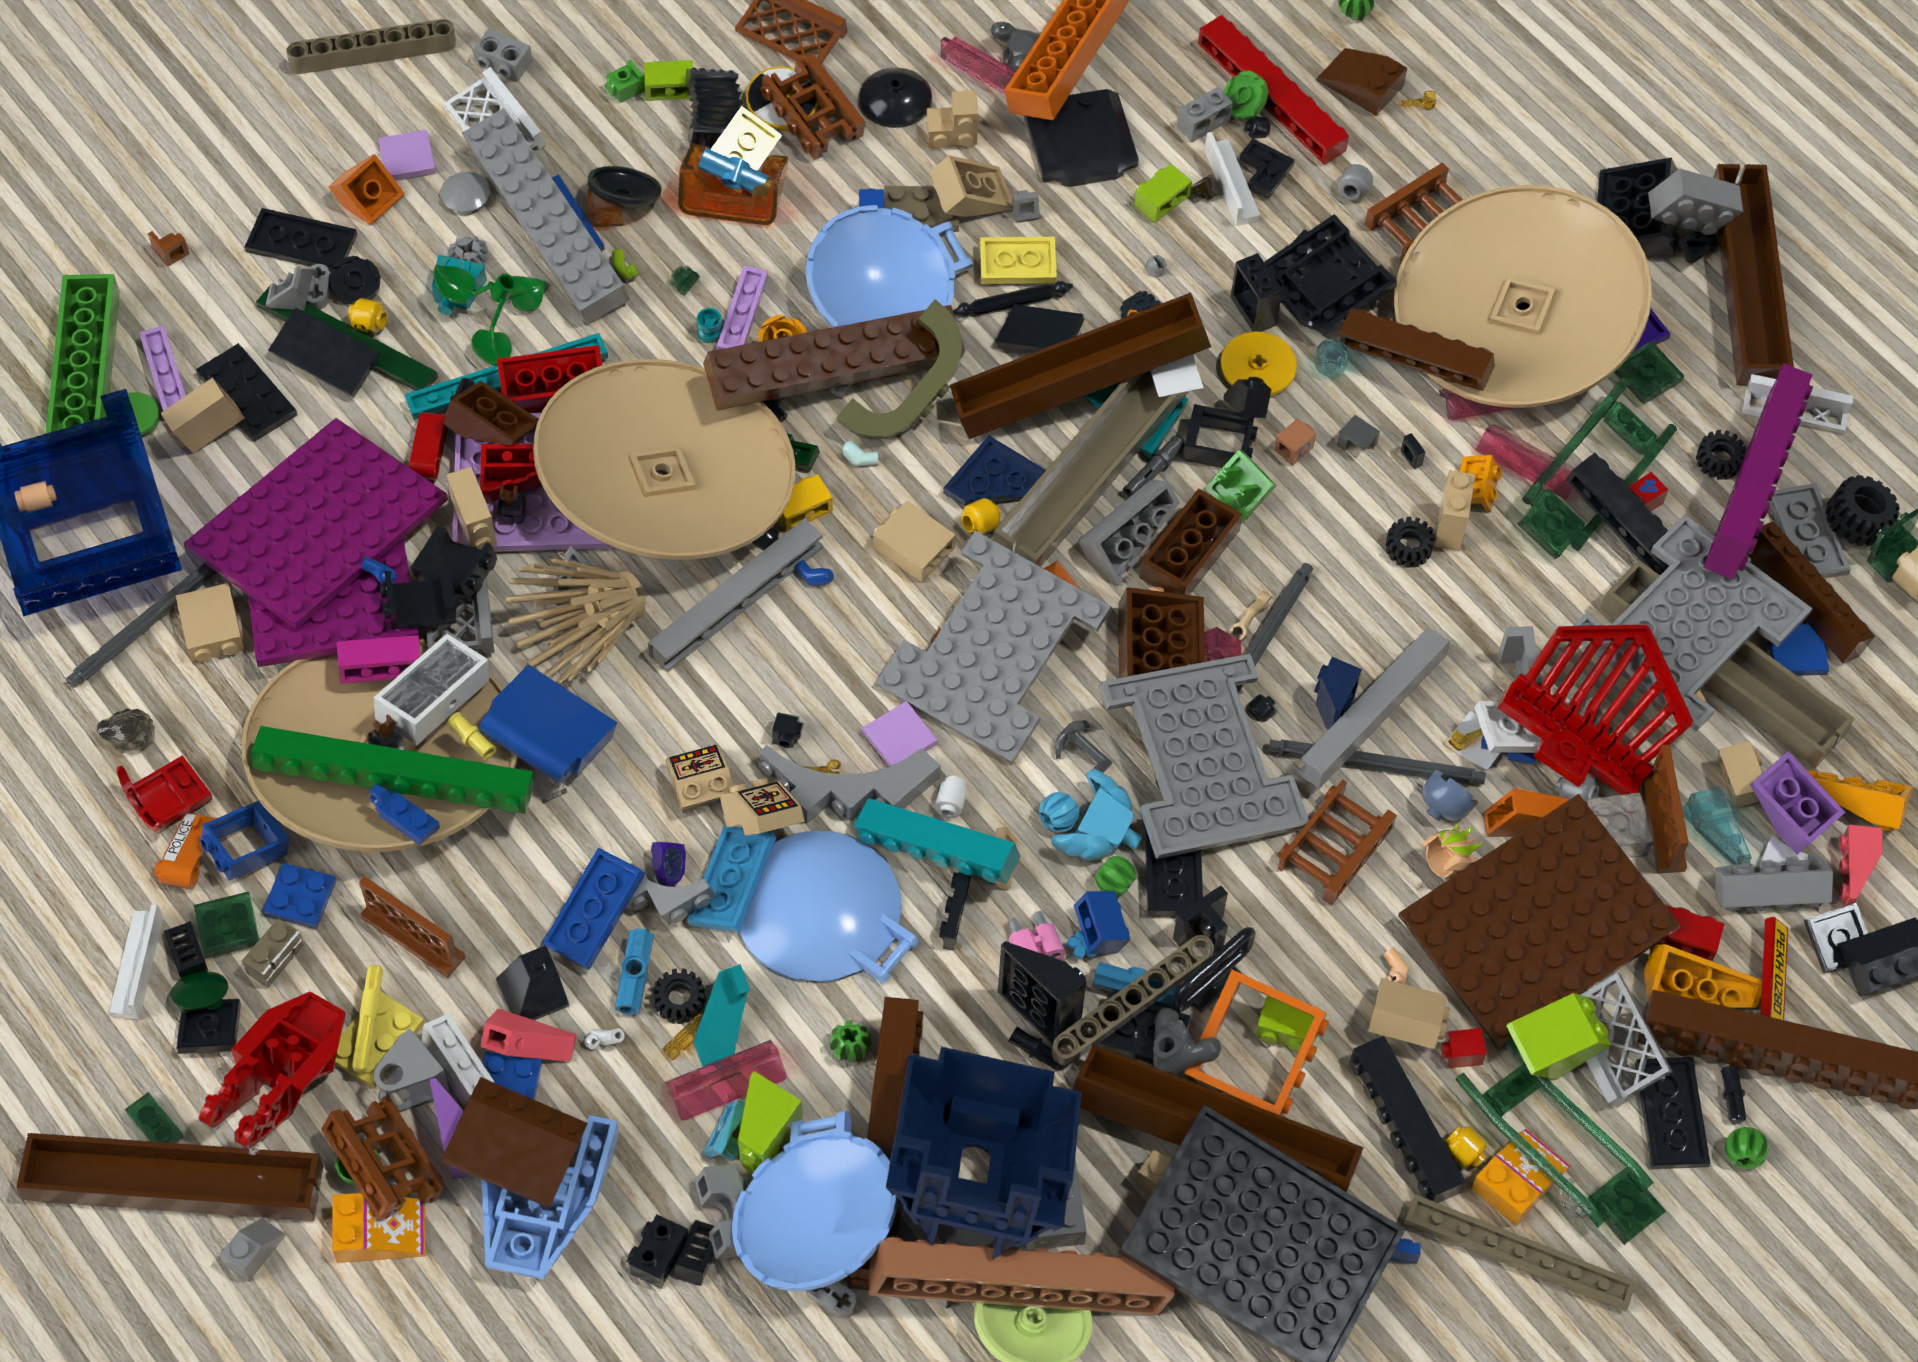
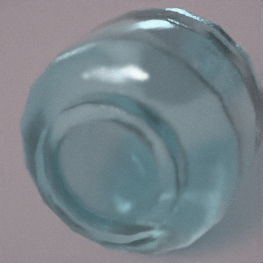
M1335 339L1322 341L1315 353L1314 364L1316 370L1327 377L1341 375L1348 363L1349 355L1346 345Z

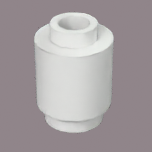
M948 776L941 783L935 804V809L941 816L953 818L962 813L967 793L966 782L960 777Z

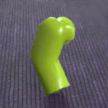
M615 249L612 252L613 268L625 280H632L633 277L638 276L639 271L635 268V264L626 265L623 250Z

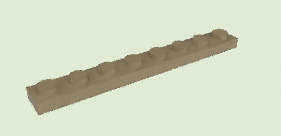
M1416 1194L1413 1197L1404 1221L1406 1225L1625 1312L1628 1309L1637 1283L1634 1280Z

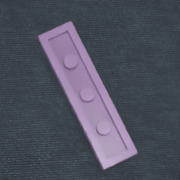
M743 266L717 343V350L746 344L768 279L767 270Z
M163 325L141 331L139 334L162 409L165 411L186 395Z

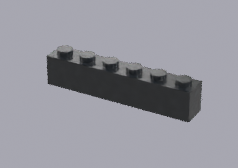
M1594 452L1571 471L1566 481L1642 563L1661 575L1669 566L1652 554L1651 549L1668 529L1663 525L1661 519L1645 506L1643 500L1627 487L1626 482L1609 468L1608 463Z
M1385 1036L1355 1047L1350 1059V1067L1356 1076L1359 1075L1363 1081V1090L1369 1100L1373 1099L1380 1122L1383 1125L1386 1124L1391 1132L1390 1139L1396 1149L1400 1148L1405 1157L1403 1160L1406 1169L1410 1174L1413 1173L1415 1175L1421 1196L1440 1203L1462 1193L1466 1181Z

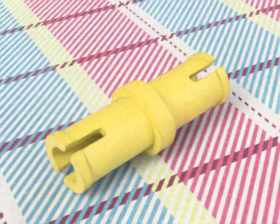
M457 712L448 719L447 725L462 738V743L465 746H471L483 760H488L495 754L497 748L482 735L478 729L479 727L471 725L461 713Z

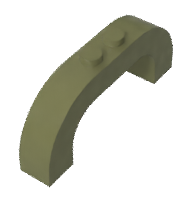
M936 299L933 300L918 320L919 324L927 329L939 344L940 353L937 361L903 403L891 412L882 414L871 412L852 398L836 417L837 422L848 431L868 439L895 437L911 428L921 416L926 418L933 410L934 406L932 403L937 396L942 398L950 389L948 383L954 377L960 363L962 340L954 317Z

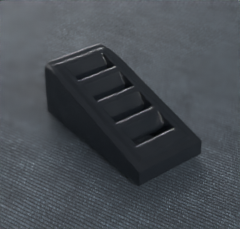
M191 921L164 931L180 978L201 971H209ZM186 931L189 932L188 935L182 936L180 938L174 940L172 938L173 936L184 933ZM190 939L192 941L191 943L185 944L183 946L177 948L175 947V945L188 941ZM191 948L195 949L194 951L188 952L186 954L180 956L178 955V953L189 950ZM197 956V959L184 964L181 963V961Z
M695 1219L676 1262L675 1278L698 1286L702 1285L714 1255L711 1241L696 1235L698 1233L710 1237L709 1232L713 1229L714 1225ZM694 1244V1245H697V1246H700V1247H703V1248H707V1250H704V1249H701V1248H698V1247H694V1246H692V1245ZM690 1255L702 1259V1261L690 1258L688 1256Z

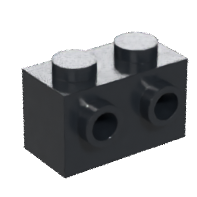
M656 1214L652 1222L648 1221L645 1224L641 1233L643 1239L638 1247L634 1246L627 1262L629 1263L631 1275L662 1289L686 1242L688 1228Z

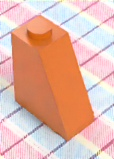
M1513 788L1484 811L1486 834L1488 837L1515 836L1569 799Z

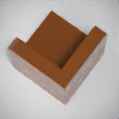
M153 231L148 233L152 248L167 266L189 255L186 240L180 233L176 235L170 233L161 239Z

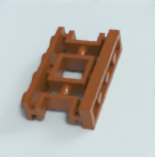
M813 52L804 55L803 62H796V74L783 81L780 80L776 73L771 74V77L768 75L763 76L761 87L763 97L772 103L778 117L784 119L790 133L796 135L803 150L809 153L813 159L818 158L820 152H827L828 142L826 140L839 133H842L847 141L851 140L852 136L855 140L864 136V119ZM809 78L814 85L803 89L801 85L808 82ZM792 89L795 94L788 97L787 101L783 93ZM815 98L823 109L807 116L800 104ZM836 114L840 120L830 124L828 119ZM819 125L821 130L813 135L809 129Z
M389 1096L382 1097L379 1103L377 1101L371 1102L366 1111L368 1117L356 1121L349 1110L342 1112L341 1109L330 1112L321 1130L379 1221L389 1218L393 1210L395 1213L399 1212L406 1202L403 1197L405 1195L417 1192L423 1203L437 1201L445 1188L443 1178L435 1169L428 1154L423 1150L415 1138L412 1129L408 1127L399 1109L393 1104ZM382 1126L386 1133L379 1135L375 1128ZM363 1132L367 1139L360 1141L357 1134ZM388 1147L397 1162L384 1166L374 1150ZM411 1171L415 1179L408 1181L405 1173ZM393 1178L396 1185L390 1187L386 1179Z

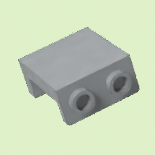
M1533 626L1506 627L1498 652L1499 663H1515L1517 676L1520 673L1526 676L1538 657ZM1541 673L1536 679V684L1539 686L1542 683Z

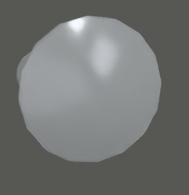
M457 173L449 177L441 188V199L444 204L453 211H457L460 216L470 215L472 211L481 208L491 198L489 184L485 178L476 173Z

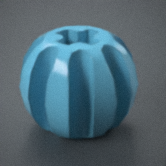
M1055 792L1046 796L1038 810L1044 826L1055 833H1063L1072 829L1077 824L1080 815L1075 800L1069 794L1063 792Z

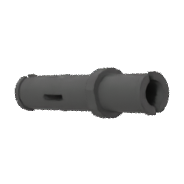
M1173 436L1161 450H1156L1153 453V458L1123 487L1125 494L1130 497L1148 481L1153 480L1164 468H1168L1172 464L1171 460L1184 449L1185 444L1179 437Z

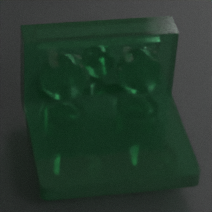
M1918 509L1910 514L1905 512L1892 526L1885 525L1876 534L1878 537L1876 542L1870 547L1871 552L1867 562L1887 583L1893 580L1892 576L1899 567L1897 564L1899 557L1905 552L1911 553L1918 546V541L1911 534L1918 520Z

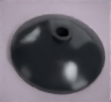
M891 67L871 74L864 81L859 93V102L864 114L873 122L885 127L901 128L913 125L927 115V109L931 108L932 91L928 82L920 74L906 68Z
M603 166L593 169L588 174L587 184L595 195L621 209L650 205L660 198L662 191L660 183L652 176L636 169L621 166Z

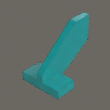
M741 964L722 970L717 974L693 1040L701 1066L735 1054L747 992L750 991Z

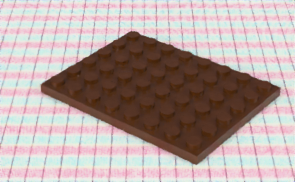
M1577 794L1398 914L1399 918L1497 1050L1513 1041L1506 1026L1507 1024L1570 994L1581 995L1674 933L1681 926L1580 794Z

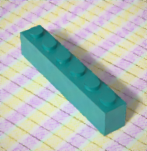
M870 798L867 799L854 824L860 839L869 845L876 843L892 852L902 851L917 860H923L924 858L933 861L936 865L943 868L947 866L956 868L965 875L975 874L982 876L983 879L991 883L998 881L1007 884L1020 858L1014 842Z

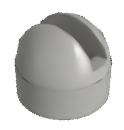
M1159 255L1150 257L1146 264V272L1152 277L1163 276L1166 272L1165 259Z

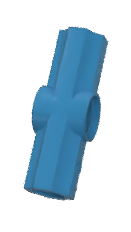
M707 147L704 149L697 169L721 179V182L729 188L736 190L744 189L764 199L767 197L774 180L773 177L751 168L750 164L741 158H729Z
M636 928L635 930H630L625 959L621 964L622 974L615 1010L623 1015L633 1016L634 1014H640L644 988L648 981V967L654 941V933L646 929ZM633 969L641 970V972L636 975L628 973L630 970Z
M1099 962L1092 987L1118 993L1147 970L1138 967H1131L1127 970ZM1150 979L1148 981L1149 986L1154 989L1162 987V983L1158 979ZM1180 984L1153 1004L1173 1008L1174 994L1180 987ZM1135 995L1126 996L1132 999L1139 1000V998Z

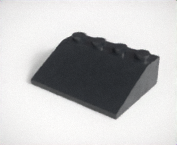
M1672 157L1600 170L1597 202L1609 209L1626 224L1640 243L1645 256L1650 258L1675 254L1677 225L1652 219L1648 194L1678 170Z
M1005 941L1001 944L998 993L1053 1046L1058 1035L1082 1019L1086 978L1078 968H1072L1065 961Z

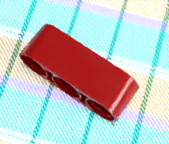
M421 412L419 415L409 468L427 480L436 481L438 478L448 427L443 424L446 414Z

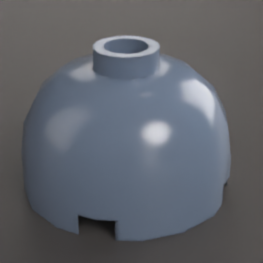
M1435 769L1423 787V800L1429 807L1427 813L1438 821L1442 818L1449 821H1458L1465 818L1474 809L1478 801L1472 800L1474 796L1452 778L1445 781L1441 778L1443 773Z

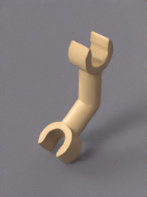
M1263 590L1256 601L1246 609L1240 621L1230 627L1229 634L1232 635L1240 627L1243 633L1239 640H1245L1248 636L1247 628L1253 618L1261 610L1267 609L1269 606L1267 602L1273 596Z

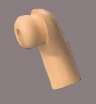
M1391 948L1384 954V958L1391 966L1387 980L1405 984L1409 967L1396 949Z

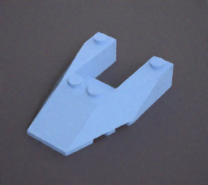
M589 1115L588 1125L582 1138L575 1167L568 1168L550 1208L481 1179L486 1268L542 1280L545 1279L596 1203L611 1165L619 1137L618 1122L616 1120Z

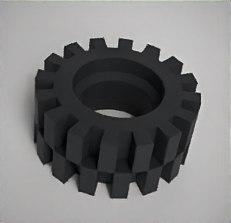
M1716 430L1715 435L1712 431L1707 436L1705 435L1696 455L1698 468L1702 467L1701 471L1704 474L1707 471L1710 472L1708 475L1710 478H1713V475H1717V480H1721L1723 475L1725 479H1730L1731 475L1733 477L1736 476L1746 454V446H1742L1744 443L1742 439L1736 440L1738 435L1733 434L1731 437L1729 436L1730 431L1726 430L1724 434H1721V430ZM1712 451H1725L1731 458L1729 460L1718 459L1712 454Z
M1406 517L1405 522L1403 518H1400L1397 523L1394 522L1386 540V552L1390 554L1392 561L1397 558L1396 564L1401 565L1402 562H1405V567L1408 568L1410 563H1413L1414 567H1418L1419 562L1422 565L1426 563V560L1431 557L1435 543V534H1432L1433 529L1432 527L1427 528L1428 523L1426 521L1420 524V518L1416 517L1415 521H1411V517ZM1407 536L1416 538L1420 542V546L1415 548L1407 547L1401 543L1400 539Z
M677 968L672 969L671 975L668 972L663 973L664 979L659 977L657 986L654 985L653 995L657 1012L660 1011V1016L663 1019L667 1017L670 1023H673L674 1019H677V1024H682V1019H686L687 1023L691 1022V1016L697 1018L700 1015L699 1010L703 1011L705 990L700 977L696 978L695 973L692 971L690 974H687V969L683 968L681 973H677ZM676 988H685L690 992L691 996L684 1004H674L668 998L670 992Z

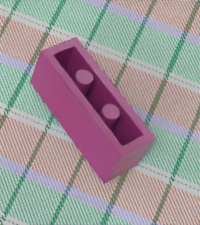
M418 635L336 642L340 684L394 680L421 656Z

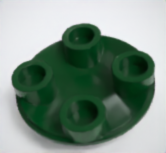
M201 971L181 978L173 986L171 998L177 1005L178 1011L182 1013L205 1008L218 1009L223 1005V998L228 991V982L224 976L216 972Z

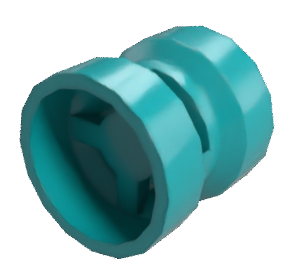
M714 308L702 309L697 314L698 337L703 342H717L722 332V316Z

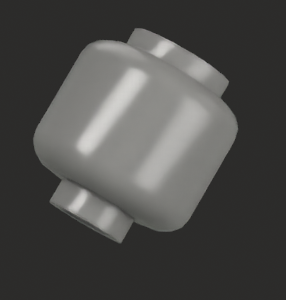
M1360 164L1349 165L1345 168L1338 181L1340 194L1348 200H1362L1366 197L1373 184L1371 171Z
M1588 775L1579 787L1563 777L1559 778L1556 785V793H1559V797L1570 800L1577 794H1580L1588 806L1594 805L1599 792V786L1596 785L1595 779Z

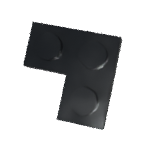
M1254 138L1251 139L1241 152L1239 159L1257 169L1250 179L1248 187L1267 198L1271 197L1293 168L1295 159Z

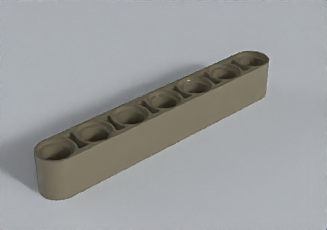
M438 19L296 41L288 45L286 52L291 71L296 74H305L447 52L455 47L456 38L453 23L447 19Z
M1203 935L1193 937L1062 1032L1053 1043V1059L1061 1065H1068L1089 1051L1093 1044L1097 1045L1177 987L1212 956L1214 950L1212 941ZM1196 946L1203 947L1207 954L1205 956H1197L1193 952V948ZM1178 962L1183 965L1185 970L1177 973L1171 969L1170 965ZM1150 979H1158L1162 983V987L1154 989L1149 986L1148 981ZM1135 995L1139 998L1140 1003L1131 1005L1126 1001L1125 997ZM1112 1011L1117 1015L1118 1019L1113 1022L1107 1021L1103 1013ZM1089 1027L1094 1030L1095 1036L1086 1038L1081 1034L1080 1030ZM1068 1044L1073 1052L1068 1055L1059 1052L1058 1046Z

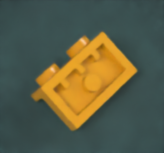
M1493 455L1463 456L1460 472L1475 474L1471 504H1482L1485 511H1492L1493 502L1497 500V482L1502 476L1500 465H1497Z

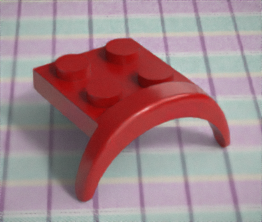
M183 755L132 784L123 766L116 768L119 782L127 799L144 824L155 833L162 831L166 826L213 799L211 792Z

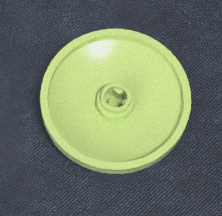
M987 1303L975 1304L974 1322L977 1333L988 1351L1001 1362H1076L1083 1354L1091 1337L1092 1315L1090 1310Z

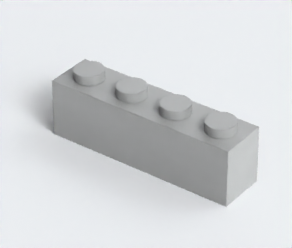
M1150 480L1077 541L1089 562L1115 585H1119L1123 580L1122 575L1128 568H1132L1137 561V555L1143 547H1147L1150 544L1152 535L1158 528L1161 529L1180 502L1168 481Z
M1817 853L1808 854V860H1798L1796 856L1786 857V863L1765 860L1759 863V867H1754L1750 863L1716 867L1715 899L1726 910L1735 911L1741 909V907L1749 906L1755 909H1766L1769 905L1792 908L1795 907V904H1806L1816 907L1821 906L1822 903L1832 902L1833 870Z

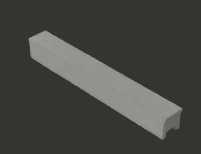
M804 518L648 642L649 656L654 658L669 672L795 571L794 567L799 561L804 560L806 562L822 550L823 545L819 540L823 537V534L807 518Z
M1427 627L1301 758L1300 762L1304 765L1300 768L1298 774L1314 784L1317 789H1320L1446 657L1450 640L1443 638Z

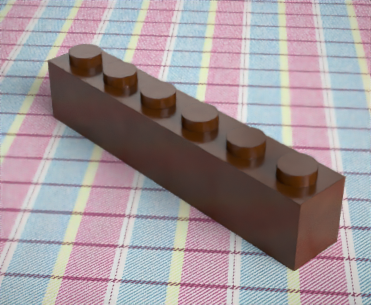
M1351 308L1339 332L1341 346L1480 391H1484L1495 367L1494 353L1486 348H1476L1467 345L1461 340L1447 339L1436 332H1425L1419 330L1414 325H1403L1388 317L1381 318L1372 315L1366 310Z
M1774 521L1763 525L1758 537H1753L1757 539V543L1752 554H1746L1762 572L1812 608L1810 615L1805 621L1842 663L1859 657L1876 636Z

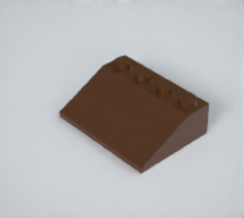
M1126 587L1118 602L1119 678L1205 662L1204 597Z
M480 1077L441 1162L550 1208L581 1143L588 1123Z

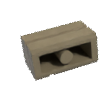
M277 918L242 960L246 973L264 986L269 987L294 958L293 955L297 954L304 946L300 932Z

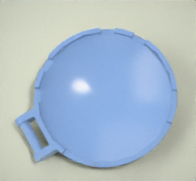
M870 205L844 211L822 227L813 240L808 253L806 280L810 296L819 313L832 327H838L926 310L934 299L943 306L951 305L955 293V275L969 270L974 264L971 258H967L953 232L954 227L950 221L930 228L927 224L923 225L912 218V214L896 208L891 210L878 208L877 205ZM942 236L947 240L958 262L954 263L941 239Z
M821 830L800 832L775 841L740 929L745 946L766 968L791 980L800 981L801 979L817 981V983L840 981L842 977L853 973L859 974L864 971L880 983L885 984L890 978L889 973L910 949H914L919 943L918 938L899 925L902 908L901 893L896 877L884 858L861 840L846 834ZM896 939L901 943L881 966L878 965L877 961Z
M848 1111L838 1112L837 1116L807 1122L802 1120L792 1121L790 1143L784 1145V1150L771 1160L767 1158L753 1172V1180L746 1191H741L733 1214V1243L736 1253L746 1269L764 1284L788 1291L813 1290L833 1284L862 1266L876 1252L881 1241L886 1238L892 1226L898 1206V1198L896 1195L892 1196L886 1189L890 1161L876 1144L867 1138L862 1139L852 1135L851 1117ZM836 1128V1129H832V1130H827V1131H822V1132H817V1133H812V1134H807V1135H806V1133H811V1132H816V1131H821V1130Z

